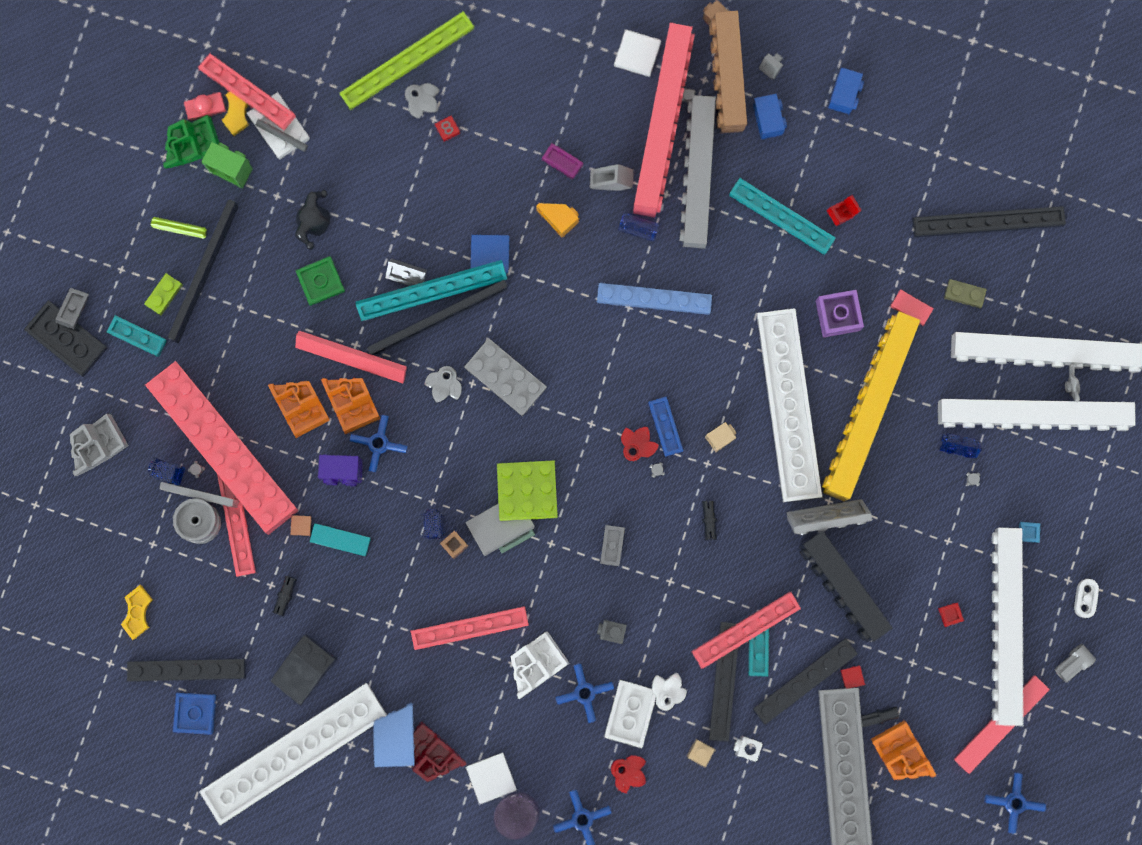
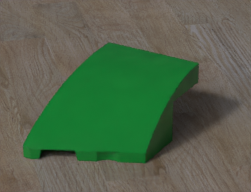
M206 115L192 123L183 119L168 127V140L165 147L167 156L163 166L167 169L203 159L212 142L218 145V137L210 116Z

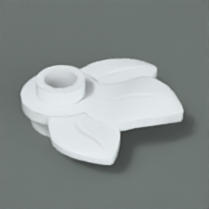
M674 673L666 681L660 676H655L652 691L656 696V704L661 710H670L674 704L681 703L686 697L687 690L681 688V678L678 673ZM668 697V702L665 704L664 701Z

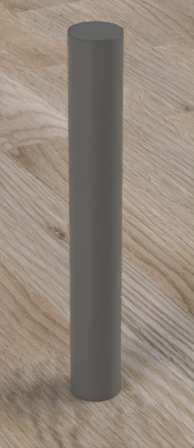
M260 119L257 120L256 126L304 152L307 151V144Z

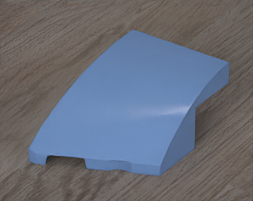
M413 703L407 704L405 708L397 712L393 711L385 717L374 720L375 767L414 766Z

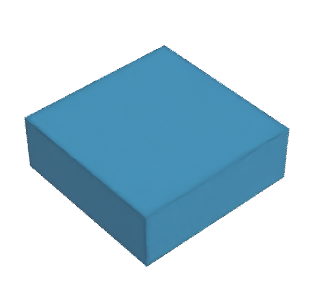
M1019 522V528H1022V542L1040 543V523Z

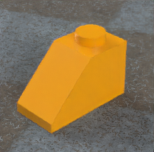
M539 203L537 205V211L561 237L565 236L579 223V214L573 207L569 208L565 204Z

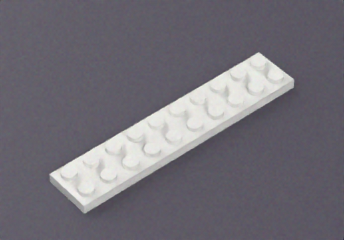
M787 309L757 313L783 502L821 498L822 492L796 310Z
M366 683L199 792L219 825H222L372 727L374 720L385 717L387 714Z

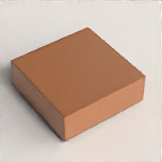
M292 516L291 535L311 536L312 517Z

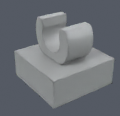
M768 53L759 69L771 79H774L783 66L780 63L782 57L778 54L773 57Z

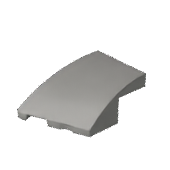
M105 414L93 424H83L70 434L71 455L74 458L75 464L74 476H79L128 447L111 414Z

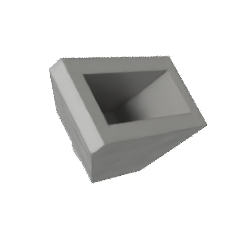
M619 164L591 170L590 188L616 191L633 188L634 170Z

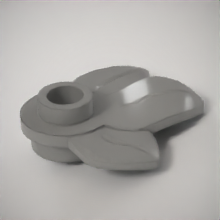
M428 83L421 86L410 85L407 87L405 98L409 102L408 109L414 117L420 118L423 111L429 113L437 112L438 104L434 96L437 95L439 89ZM416 91L418 96L413 97L411 92Z
M1070 364L1069 378L1065 382L1066 393L1073 397L1075 402H1079L1080 384L1079 380L1074 376L1075 365Z
M443 366L438 372L430 373L425 380L426 386L433 387L432 396L436 402L444 400L448 395L458 400L462 391L461 383L456 379V371L451 366ZM445 372L450 374L449 379L444 378L443 374Z

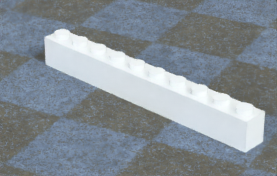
M955 332L952 335L951 358H957V361L960 362L976 359L978 363H987V360H993L996 364H1006L1007 361L1014 362V365L1033 363V366L1039 367L1045 366V364H1052V367L1055 368L1074 364L1075 369H1082L1083 366H1087L1091 370H1102L1103 367L1109 368L1110 371L1129 369V372L1137 373L1142 370V344Z
M941 399L938 401V424H944V428H955L956 425H963V428H975V425H982V428L989 429L994 428V425H1001L1002 429H1012L1013 426H1021V429H1032V426H1040V429L1048 430L1052 429V426H1059V430H1070L1071 427H1078V430H1090V427H1097V430L1106 431L1109 430V427L1117 428V431H1128L1130 427L1135 426V402Z
M997 528L992 533V544H995V552H992V563H995V571L992 572V582L995 583V591H992V602H995V610L992 611V621L995 622V630H992V641L995 642V649L992 650V660L995 661V669L992 670V680L995 681V689L992 690V700L995 701L992 719L996 721V725L1023 726L1022 528Z

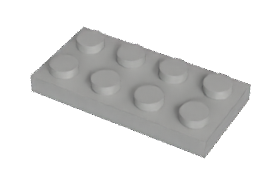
M490 339L483 344L464 366L467 371L522 417L547 388Z
M862 499L786 512L787 520L794 533L800 535L807 534L809 531H826L832 527L844 528L849 524L860 525L865 524L866 521H872L871 512Z

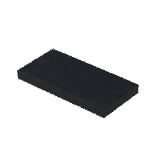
M48 300L24 330L79 375L84 377L108 347L78 323L74 329L56 323L55 319L60 309Z

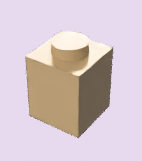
M725 422L708 433L705 438L716 453L736 439V431L731 424L727 425Z
M695 739L687 757L706 767L714 749Z

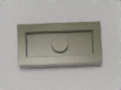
M949 279L944 299L982 308L987 289Z

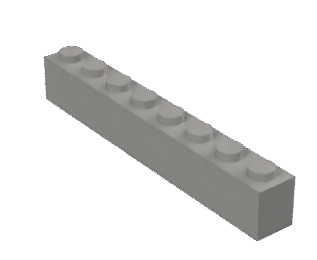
M693 95L692 102L688 101V113H691V120H687L686 131H690V138H686L685 149H689V154L685 156L684 167L688 168L687 175L684 174L683 186H687L686 193L682 195V204H685V211L681 212V223H684V230H680V241H683V247L706 248L716 97Z

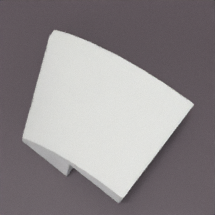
M548 631L511 656L518 698H522L570 664Z

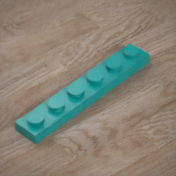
M739 178L729 196L824 255L836 239L741 178Z

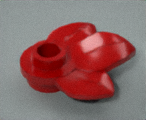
M648 427L639 428L634 433L629 428L623 431L621 441L624 445L623 454L627 460L637 461L641 457H650L658 449L659 445L657 443L649 442L650 433ZM632 448L635 449L636 454L631 455L629 453V450Z
M629 756L626 760L617 759L612 763L611 773L615 777V785L618 790L627 793L630 785L633 787L645 785L646 779L640 770L646 763L643 758ZM623 766V772L619 773V767Z

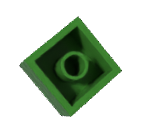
M212 142L201 161L210 173L241 188L244 187L253 170L249 164L250 161L245 158L246 155L239 151L234 153L229 150L228 146L220 142L218 145Z

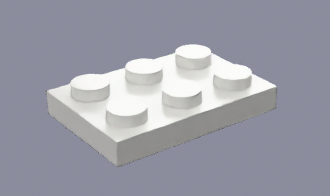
M279 93L272 96L273 99L289 109ZM255 109L247 113L255 126L257 120L260 119L303 143L310 140L296 118L284 131ZM256 126L279 160L296 149L293 145Z
M622 680L619 681L605 738L640 748L643 747L656 699L651 688Z

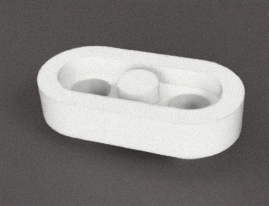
M1092 579L1082 580L1077 586L1074 610L1082 618H1089L1096 611L1099 587ZM1086 585L1090 589L1088 593L1084 591ZM1083 604L1087 607L1085 612L1081 610Z

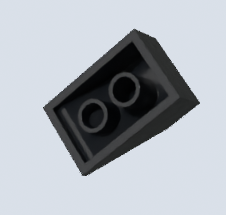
M304 635L280 666L271 682L299 705H302L338 659L309 635Z

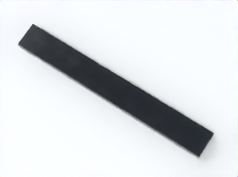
M230 199L227 201L170 330L168 338L173 342L179 344L239 207L235 201Z
M1064 206L913 217L912 219L914 237L1060 227L1066 225Z
M504 280L367 347L371 355H376L507 290V284Z

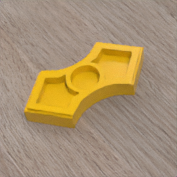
M228 92L226 96L229 101V110L222 119V122L232 135L235 136L249 126L245 116L248 104L231 92Z
M139 585L125 596L128 604V614L121 623V626L132 640H135L150 628L146 621V610L153 599L142 585Z

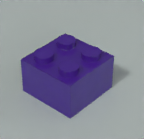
M319 455L318 478L323 483H326V485H338V482H343L342 484H345V486H357V483H362L363 460L359 456Z

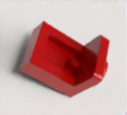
M851 195L844 201L831 206L826 211L834 224L838 226L855 217L861 212V208Z

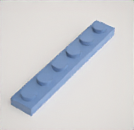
M599 283L597 303L708 315H710L712 295L604 283Z

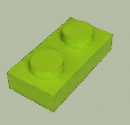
M166 273L144 304L159 315H162L183 284Z

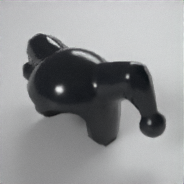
M326 190L309 192L304 205L299 208L296 214L298 227L295 236L310 250L314 248V243L308 240L307 234L320 236L325 233L330 224V213L317 203L319 197H327L328 193Z

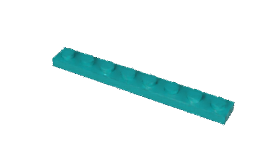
M499 260L356 301V307L361 321L508 279L503 262Z

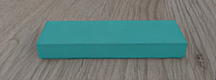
M116 315L107 330V333L157 357L160 356L167 342L166 339Z
M314 524L310 538L311 543L365 557L371 541L370 537L319 524Z
M769 628L749 640L748 676H768Z

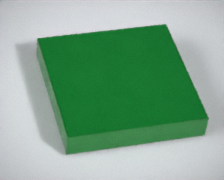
M331 256L295 270L310 306L345 292Z

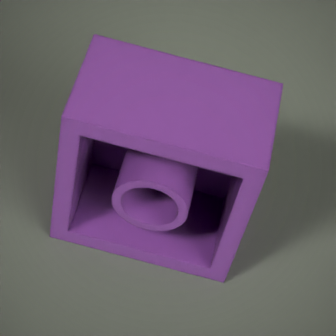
M857 290L819 296L816 299L823 338L861 331L864 327Z

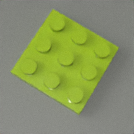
M555 461L497 464L500 521L558 518Z

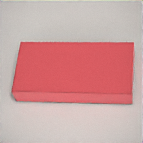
M902 290L898 292L890 306L898 312L900 311L920 319L919 324L922 326L933 311L932 307Z

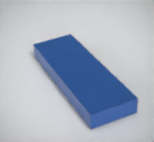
M667 396L648 402L664 456L667 457L683 452Z

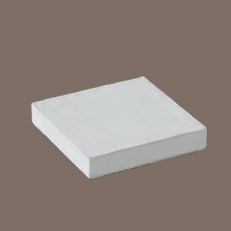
M625 30L614 66L650 77L661 40Z
M503 753L466 766L479 804L517 790Z

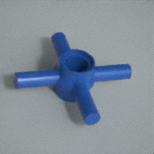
M381 415L378 432L370 438L354 434L350 436V442L368 445L369 449L373 452L369 467L370 472L376 473L380 454L386 452L387 449L402 453L407 452L408 446L389 442L385 436L389 418L386 415ZM377 439H382L384 442L383 446L379 449L375 448L374 442Z
M573 665L579 685L576 686L574 692L557 696V705L577 700L584 704L588 722H594L596 718L591 701H593L595 694L613 690V683L609 682L593 687L591 684L586 683L582 665ZM584 687L588 688L591 692L590 696L586 699L581 698L579 695L580 689Z
M1014 773L1013 791L1005 798L991 795L985 796V803L1003 805L1010 812L1008 833L1016 834L1018 814L1022 813L1025 809L1044 812L1046 810L1045 803L1026 801L1024 796L1020 794L1023 775L1020 773ZM1015 798L1019 800L1017 808H1013L1011 805L1012 800Z
M577 789L570 791L575 812L572 815V819L553 825L555 833L575 827L578 830H582L587 845H595L590 827L594 819L612 814L610 807L607 806L590 812L582 807ZM584 814L588 817V822L583 825L579 824L577 817Z

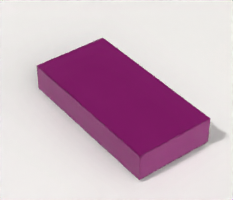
M553 143L542 157L544 162L572 180L583 166V162Z

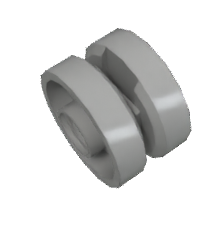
M189 499L182 502L176 508L173 516V526L176 533L183 539L195 544H205L218 535L221 528V517L218 510L208 502L200 499Z

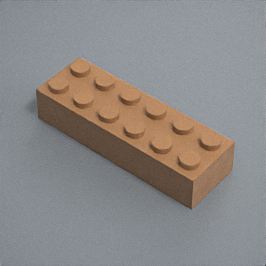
M738 11L715 12L714 18L711 19V24H709V33L713 35L711 54L715 55L714 61H712V71L716 72L714 91L718 93L717 98H715V108L719 109L718 117L716 118L717 128H720L721 133L743 132L747 125Z

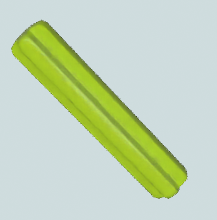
M153 217L151 220V226L156 229L203 239L207 234V229L204 227Z

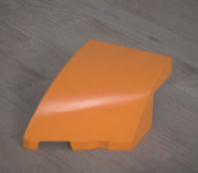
M339 378V380L321 379L345 434L380 419L363 378H353L350 380L346 378Z
M309 381L289 382L285 385H268L295 438L330 421Z
M905 720L871 738L873 745L894 780L918 778V776H936L929 760L926 758Z

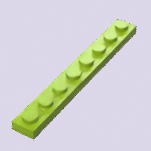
M463 11L340 92V96L349 109L352 110L474 29L473 24Z

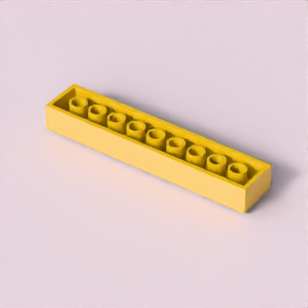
M899 311L895 316L892 315L887 320L884 328L887 332L884 336H881L877 346L880 349L874 354L870 363L873 367L870 371H867L864 378L866 385L863 389H860L857 396L859 402L850 413L852 420L844 428L843 434L845 438L842 442H839L836 449L838 455L831 461L829 470L832 471L823 481L824 494L841 501L851 498L920 319Z

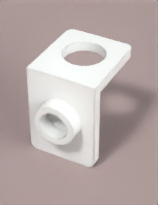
M741 736L740 739L736 740L734 746L735 755L756 762L762 743ZM747 744L755 745L756 752L753 755L745 753V746Z

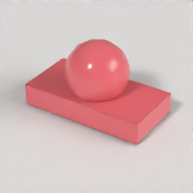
M220 92L207 96L199 95L195 99L184 102L189 121L200 119L206 115L211 116L226 112Z

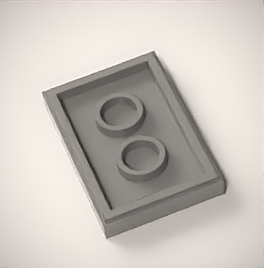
M499 503L465 522L484 556L535 528L531 519L500 521Z

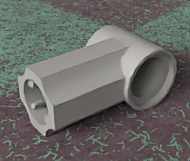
M1080 644L1054 670L1062 680L1068 682L1081 670L1091 666L1096 659L1083 644Z

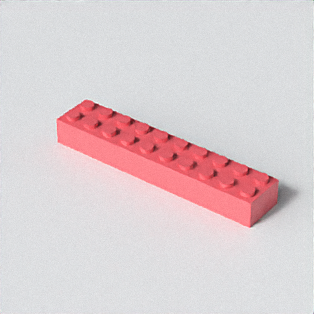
M674 23L669 25L633 214L655 218L656 212L660 213L663 197L659 195L664 194L667 178H663V176L667 177L670 160L666 159L671 158L674 142H670V140L674 141L677 128L675 123H678L681 107L678 105H681L684 92L682 87H685L695 34H691L692 27Z
M176 361L145 384L267 535L298 512L294 504Z

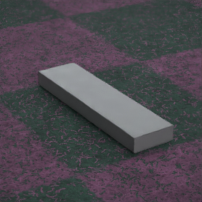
M161 482L159 488L160 490L237 508L240 502L239 500Z

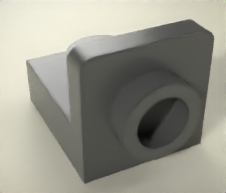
M604 620L603 624L599 623L597 634L600 635L602 640L623 644L627 625Z

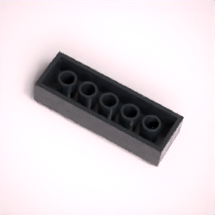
M823 531L799 546L801 549L799 553L805 561L809 560L812 565L810 567L816 577L820 576L824 581L822 583L823 587L828 593L832 592L835 597L833 599L835 604L840 609L843 608L847 613L845 615L846 619L851 625L854 624L858 630L856 632L863 641L875 642L893 629Z

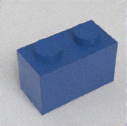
M841 68L828 108L850 114L852 109H856L859 101L856 95L857 92H861L864 81L861 80L863 74Z
M777 94L754 98L753 108L761 139L783 135L785 128H787V122L785 117L781 115V110H783L781 99L777 98Z

